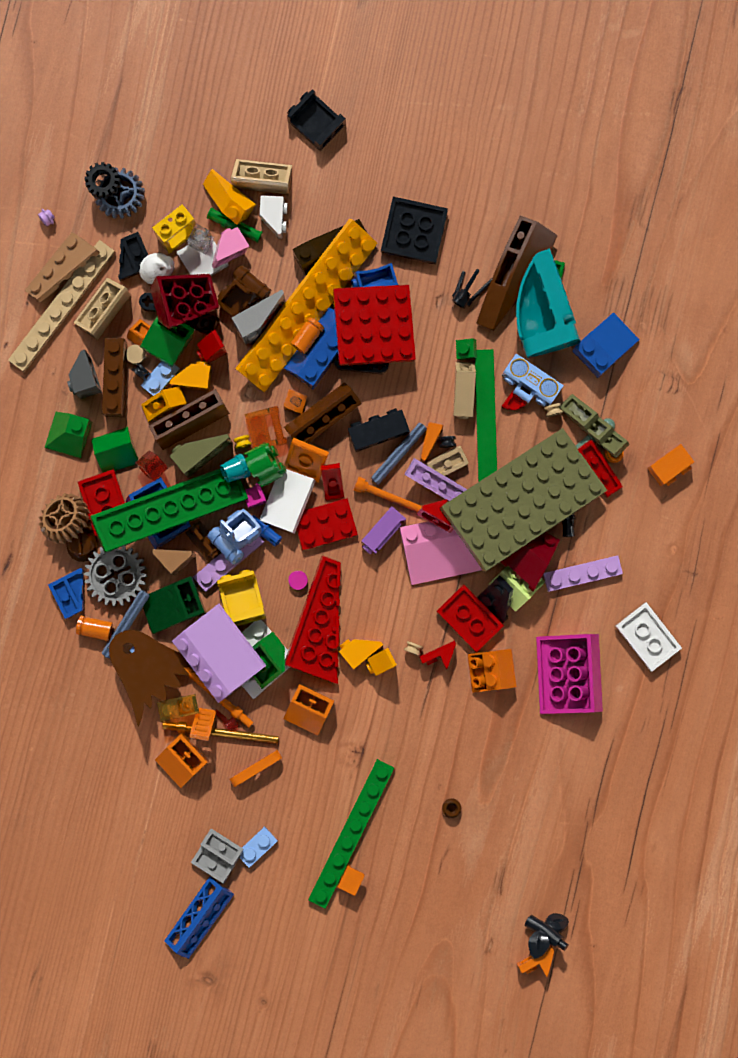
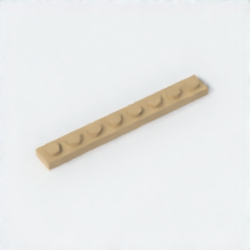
M99 240L94 246L100 253L96 257L93 255L87 260L88 263L83 268L79 267L74 272L73 276L8 359L9 362L24 373L116 253Z

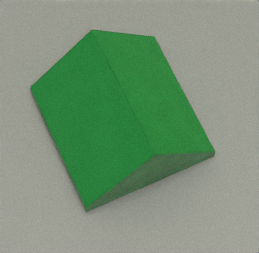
M128 427L92 439L94 455L102 473L113 469L118 471L140 463Z

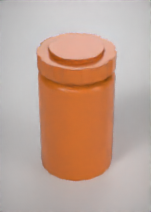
M309 317L290 344L301 353L306 354L324 330V327L317 320Z
M82 615L79 617L76 625V634L109 641L111 638L112 622L90 617L85 618Z

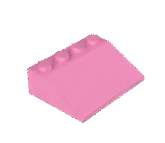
M429 521L400 527L399 530L411 585L482 570L455 530L449 533Z

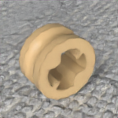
M557 403L544 407V410L547 411L546 417L563 413L560 410L561 404Z
M407 641L408 647L404 650L420 656V650L423 647Z

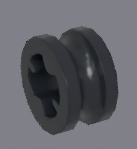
M137 363V367L132 368V371L145 381V377L151 373Z
M455 436L439 437L441 441L440 448L456 447L454 440H456Z

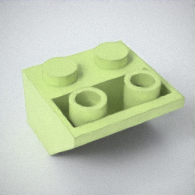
M508 566L489 585L500 575L513 588L510 607L516 612L535 594L545 581L541 578L533 592L528 588L529 584L523 579L519 580L515 576L516 572Z

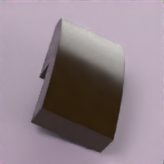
M205 314L185 322V324L195 329V331L208 335L213 330H216L220 319L216 316Z

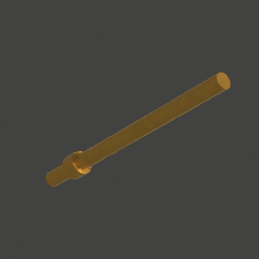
M164 721L162 729L175 730L178 733L186 734V732H191L192 725L181 721L179 723ZM213 728L211 733L213 736L278 744L279 736L220 728Z

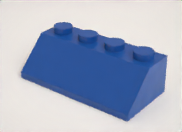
M328 308L318 321L322 324L324 330L307 353L303 354L297 350L283 368L313 390L338 354L335 312L331 308Z

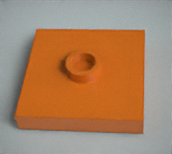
M293 438L284 466L287 470L313 478L319 483L322 476L320 466L326 464L329 452Z

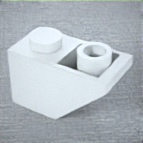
M261 196V220L279 239H282L283 233H286L287 222L283 221L284 214H287L288 203H284V197Z

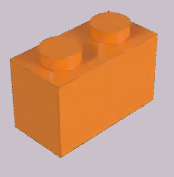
M680 444L647 469L660 486L664 484L669 486L677 480L675 476L680 472L684 475L692 469L690 465L694 463V460L682 444Z

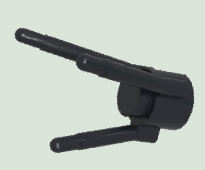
M479 269L475 270L466 287L460 290L465 276V271H462L452 295V302L465 309L466 305L470 307L472 302L490 285L492 278L469 298L471 294L468 290L479 273Z

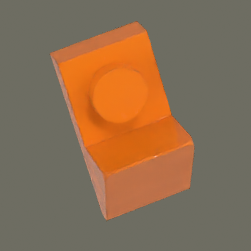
M550 945L549 950L543 956L534 959L530 955L518 962L517 965L521 973H531L539 964L546 977H548L554 949Z

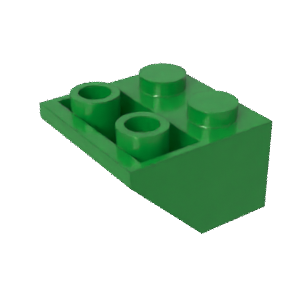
M157 316L143 339L140 348L173 367L192 340L195 329L185 323L168 329L159 322Z

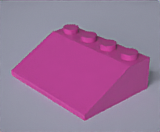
M599 634L536 637L540 714L603 712Z

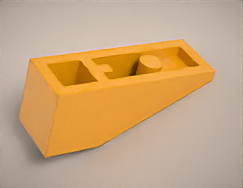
M212 169L209 172L203 186L221 212L235 224L246 220L256 204L215 170Z

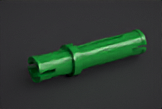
M212 207L207 214V219L220 224L224 229L230 228L232 230L238 227L243 236L256 243L259 242L262 236V231L242 222L235 224L222 212Z

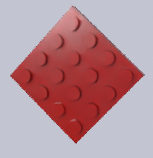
M409 285L333 289L339 366L410 362L416 360Z

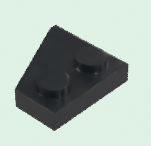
M139 232L121 239L120 270L118 274L120 282L140 274V264L148 256Z
M499 575L477 598L502 624L508 619L507 611L511 605L510 598L513 595V588Z

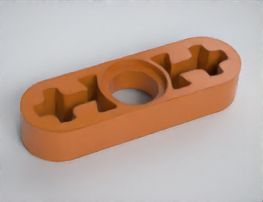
M276 750L229 780L236 787L282 759V756Z

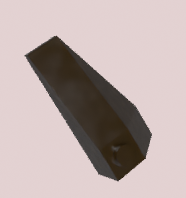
M360 219L355 220V222H356L362 229L365 230V228H364L362 222L360 221ZM343 226L292 249L293 255L305 276Z

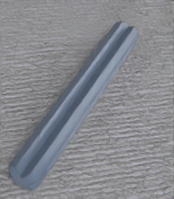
M418 423L374 473L371 479L376 484H380L424 434L427 428L422 423Z
M145 591L138 593L103 649L102 655L110 658L109 646L112 639L118 633L129 630L149 598L148 593Z

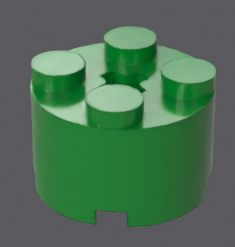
M264 442L244 453L245 456H248L245 458L246 464L252 476L260 479L257 483L261 487L281 478L287 472L284 464L279 462L277 458L279 454L274 445L270 446L269 443Z

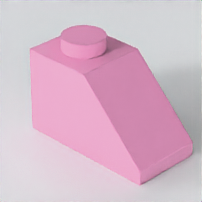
M238 227L232 230L230 228L226 229L221 233L212 263L213 269L244 255L249 248V244Z

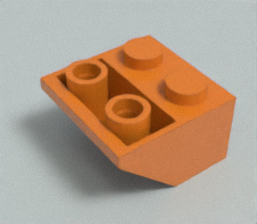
M512 649L468 654L472 692L517 687Z
M299 684L283 719L315 735H319L335 700Z
M183 733L155 759L180 788L209 762L203 753Z

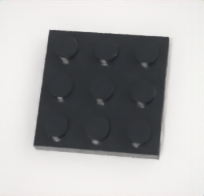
M393 196L381 253L436 265L448 208Z

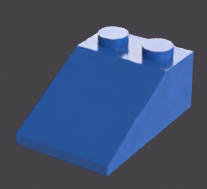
M613 312L581 340L572 352L599 378L640 339Z

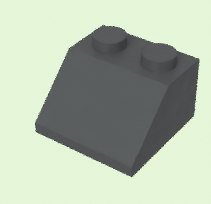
M82 350L68 374L70 381H67L70 392H73L80 399L102 392L91 356L86 350Z

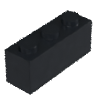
M395 408L387 411L385 416L375 415L368 418V422L361 423L359 421L351 424V428H348V433L355 452L409 434L410 430L403 411H398Z

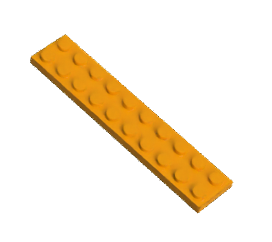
M349 218L235 368L260 391L265 393L297 351L290 342L304 323L307 322V319L309 317L317 321L321 319L334 302L333 289L344 288L378 244L353 219Z

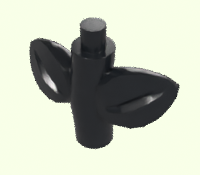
M553 913L546 918L545 922L534 915L528 917L524 926L534 932L528 941L529 951L534 959L543 956L549 950L550 945L556 949L561 948L564 951L568 948L569 944L563 941L564 937L559 934L565 931L569 921L566 916Z

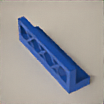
M209 877L164 941L176 954L189 959L229 903L234 893L222 887L214 878ZM213 884L216 889L211 895H208V890ZM203 902V907L200 911H197V905ZM188 918H191V924L185 928V922ZM177 934H180V939L175 945L172 941Z

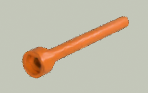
M360 476L353 489L359 493L369 492L415 512H418L422 507L369 485V482Z

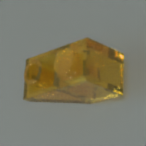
M196 694L157 702L161 721L199 713Z

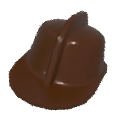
M90 520L86 522L88 527L82 529L83 533L78 534V539L73 538L72 542L66 541L68 554L72 559L79 562L88 561V558L94 557L93 552H97V536L94 534Z

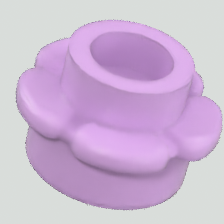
M41 209L42 212L38 214L40 220L47 227L50 224L53 225L54 215L49 209L46 211Z

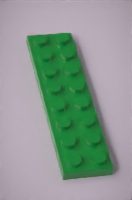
M217 469L91 515L90 519L102 548L107 553L246 501L248 496L240 479L227 483L221 469Z

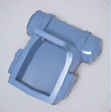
M242 509L227 518V522L221 520L220 528H213L207 537L225 558L235 565L244 556L241 549L260 536L262 529L253 516L245 509Z

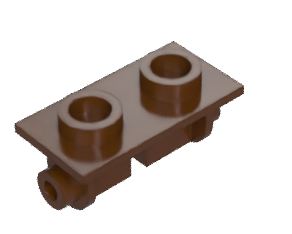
M201 521L190 526L189 530L185 532L208 563L221 553L208 539L209 531Z

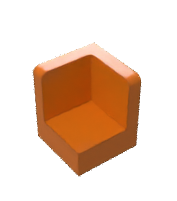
M348 864L337 887L355 896L365 874Z

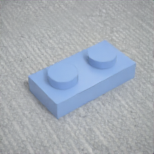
M161 361L142 383L141 387L154 396L166 388L170 380L180 371V368L175 364L173 367H170Z
M264 826L242 847L244 850L240 859L250 868L278 840Z

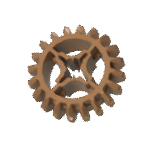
M64 493L62 496L57 495L55 500L51 499L50 504H45L46 509L41 510L43 515L39 517L41 521L39 526L46 538L57 544H65L66 541L72 542L73 538L78 539V534L83 533L82 529L88 527L86 522L90 520L88 516L90 512L87 509V504L80 497L71 493L69 495Z

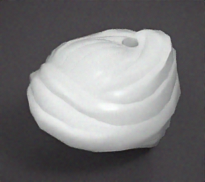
M153 253L142 260L139 273L145 282L153 284L156 276H170L175 268V263L170 256L162 253Z

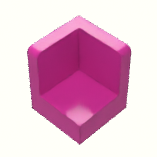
M258 483L255 484L256 486L245 490L248 496L246 503L249 509L267 502Z

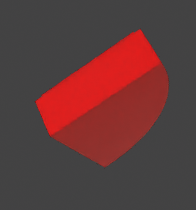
M512 391L501 407L514 411L523 408L527 402Z

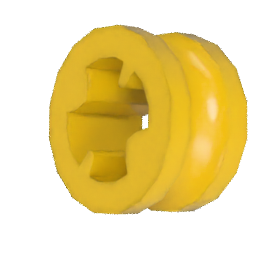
M243 435L233 439V442L236 443L235 448L241 449L252 445L248 440L250 436Z

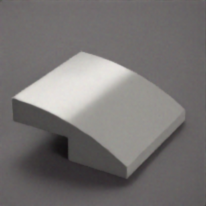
M210 829L191 863L224 884L244 849L215 830Z

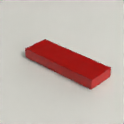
M592 439L577 449L607 489L604 493L607 498L623 487Z

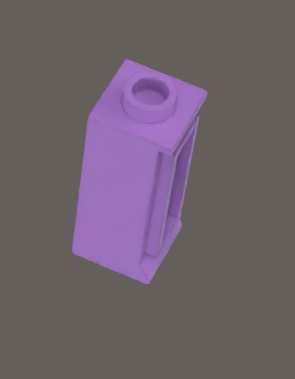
M391 506L362 539L361 542L364 544L362 548L369 554L373 552L376 555V550L379 551L400 528L401 522L406 521V518Z

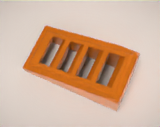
M428 423L420 458L421 462L427 460L444 425Z
M197 709L189 738L209 741L215 724V710Z

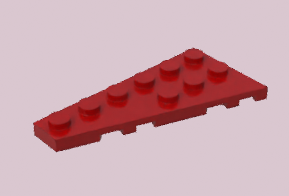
M321 556L285 658V666L338 684L341 562Z

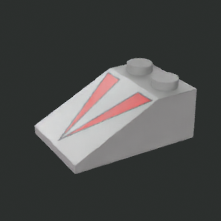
M283 290L232 317L234 326L245 345L248 343L250 345L254 344L285 303Z

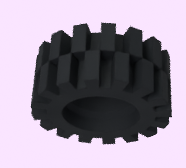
M101 162V165L95 163V167L91 165L89 167L90 171H86L87 176L84 178L88 191L92 196L100 200L101 198L107 200L109 196L111 198L114 197L113 194H117V189L121 187V179L116 169L111 164L107 163L106 165L104 162ZM102 174L110 178L109 185L104 188L96 185V178Z

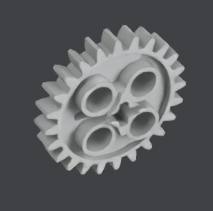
M126 546L107 553L100 547V554L93 552L96 557L95 559L88 558L92 564L85 565L89 572H85L84 575L89 576V579L84 582L91 584L87 590H94L92 597L99 595V602L105 599V605H108L110 601H112L113 606L117 605V601L124 605L125 599L131 603L130 597L136 598L137 594L135 592L143 591L139 586L146 585L142 578L147 577V575L143 574L142 571L147 568L140 566L144 560H137L139 553L132 555L133 549L130 548L126 551ZM118 557L124 558V564L121 567L115 565V560ZM101 566L107 568V573L104 576L98 574V569ZM127 566H131L129 570L118 574V579L111 578L103 584L100 583L103 579L113 576L114 570L120 572ZM130 573L133 575V581L130 584H126L124 577ZM110 583H115L116 590L113 593L107 591V586Z

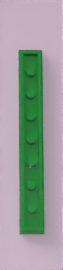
M494 349L477 350V358H475L478 482L497 471Z

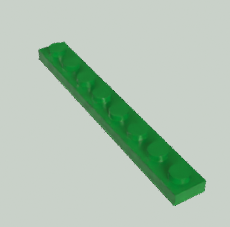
M379 759L376 760L308 898L309 901L326 909L394 770L393 766Z

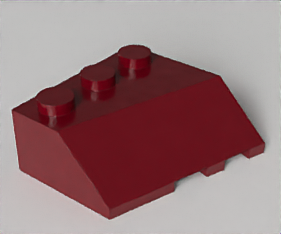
M210 274L156 276L150 287L158 320L168 329L219 308Z
M545 532L501 561V563L505 567L509 566L516 572L515 576L519 580L523 579L529 584L528 588L534 592L560 540Z

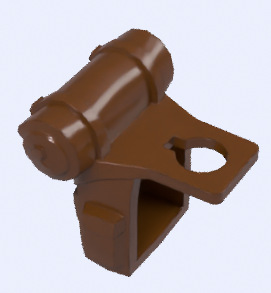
M241 265L233 272V282L229 286L226 285L217 297L218 304L234 317L252 307V304L257 299L262 301L268 298L271 294V289L256 278L248 268L246 269Z

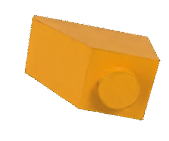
M206 362L190 364L173 377L169 384L171 387L180 386L183 389L209 392L212 368Z
M180 386L160 391L142 403L141 406L148 422L178 410L187 403Z
M347 639L340 645L341 650L339 652L349 665L355 669L378 650L383 643L380 641L353 639L350 642Z
M389 648L367 658L368 663H366L370 674L375 673L376 676L397 665Z

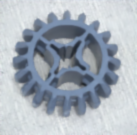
M115 167L120 179L129 182L134 188L124 187L120 182V190L122 191L119 196L120 200L115 193L113 194L114 197H107L110 200H116L118 206L110 205L104 198H101V200L97 197L94 198L97 199L95 203L97 206H100L101 212L105 211L107 216L112 213V217L115 219L119 214L120 218L123 219L125 213L128 217H131L130 211L132 210L137 213L136 206L142 207L140 201L145 199L142 195L145 193V190L142 188V181H138L139 176H133V171L130 170L126 173V169L122 168L121 172H119L118 168ZM102 174L103 180L97 179L96 182L100 185L98 187L104 188L109 185L110 178ZM132 197V199L124 205L125 200L127 198Z

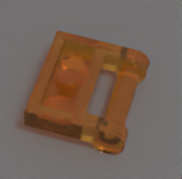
M278 406L245 414L253 448L264 442L269 443L270 446H281L288 443L283 435L278 415ZM267 415H271L277 438L275 440L270 438L265 418Z

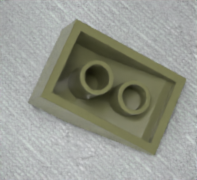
M225 434L185 443L182 446L179 444L171 451L170 457L189 478L229 446L232 441Z

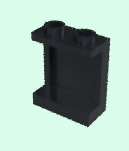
M313 89L309 93L305 92L300 98V102L296 106L293 105L287 112L288 122L319 151L346 125V118L341 114L337 115L316 96Z

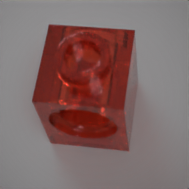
M148 451L135 462L145 476L153 481L168 469L159 456L151 451Z

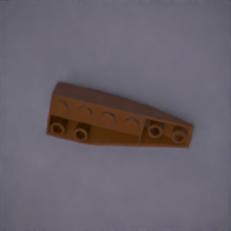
M519 216L494 272L476 322L477 325L493 331L497 328L517 302L523 276L533 257L538 252L549 248L551 250L556 241L557 234L537 221Z

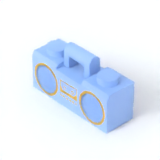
M515 354L502 374L508 384L517 385L513 391L514 394L527 403L530 402L532 397H535V401L543 407L551 405L564 386L518 354ZM524 387L525 389L530 391V395L520 388Z

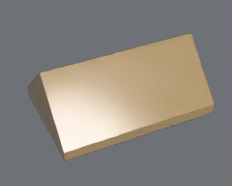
M236 159L231 183L237 189L289 194L292 165Z
M106 278L74 321V324L98 340L131 296L130 292L126 287Z

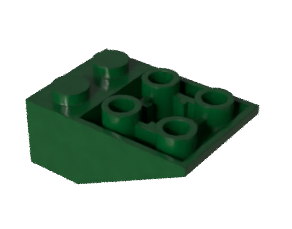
M192 576L150 593L143 606L152 634L207 613Z

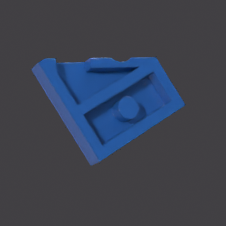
M82 568L48 584L65 619L84 610Z

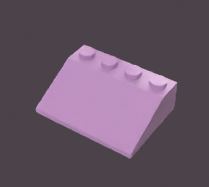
M220 604L216 605L172 640L218 703L231 695L266 666Z

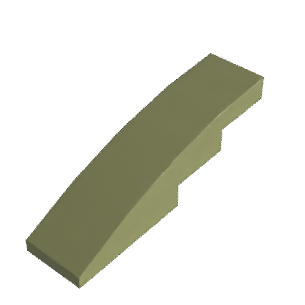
M573 394L561 404L560 410L615 458L630 445L625 438L614 431L611 425L601 419L597 412Z

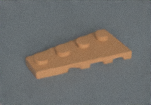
M71 232L25 291L41 303L59 288V284L63 280L71 278L75 270L79 267L83 268L88 263L87 260L93 255L96 257L100 252Z

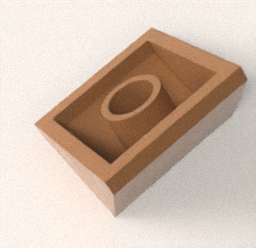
M153 549L155 557L174 576L195 559L196 555L192 551Z

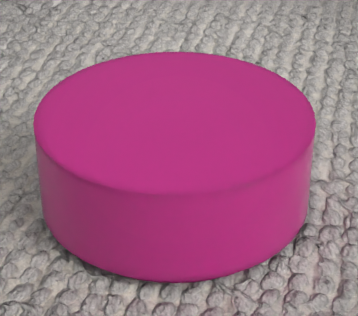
M294 571L290 574L288 582L293 589L301 590L306 587L308 578L304 572Z

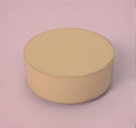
M132 345L127 349L126 358L131 364H141L145 360V351L139 345Z

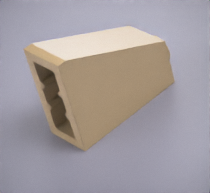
M455 362L453 414L459 419L473 417L476 378L474 363Z

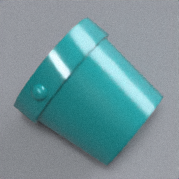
M242 454L235 455L234 458L220 465L222 475L227 483L251 476V472Z

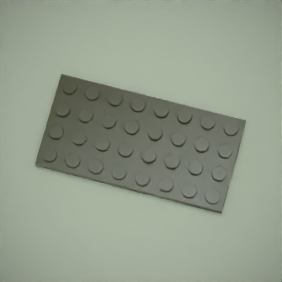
M563 428L440 507V510L484 573L607 491Z

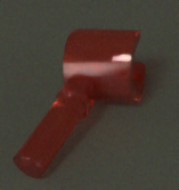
M215 710L216 715L229 730H234L239 726L233 717L228 720L220 711Z

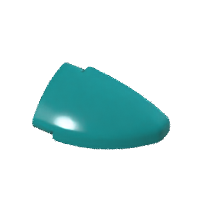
M550 248L538 252L533 257L523 276L516 306L517 329L527 358L574 346L581 341L575 325L576 321Z

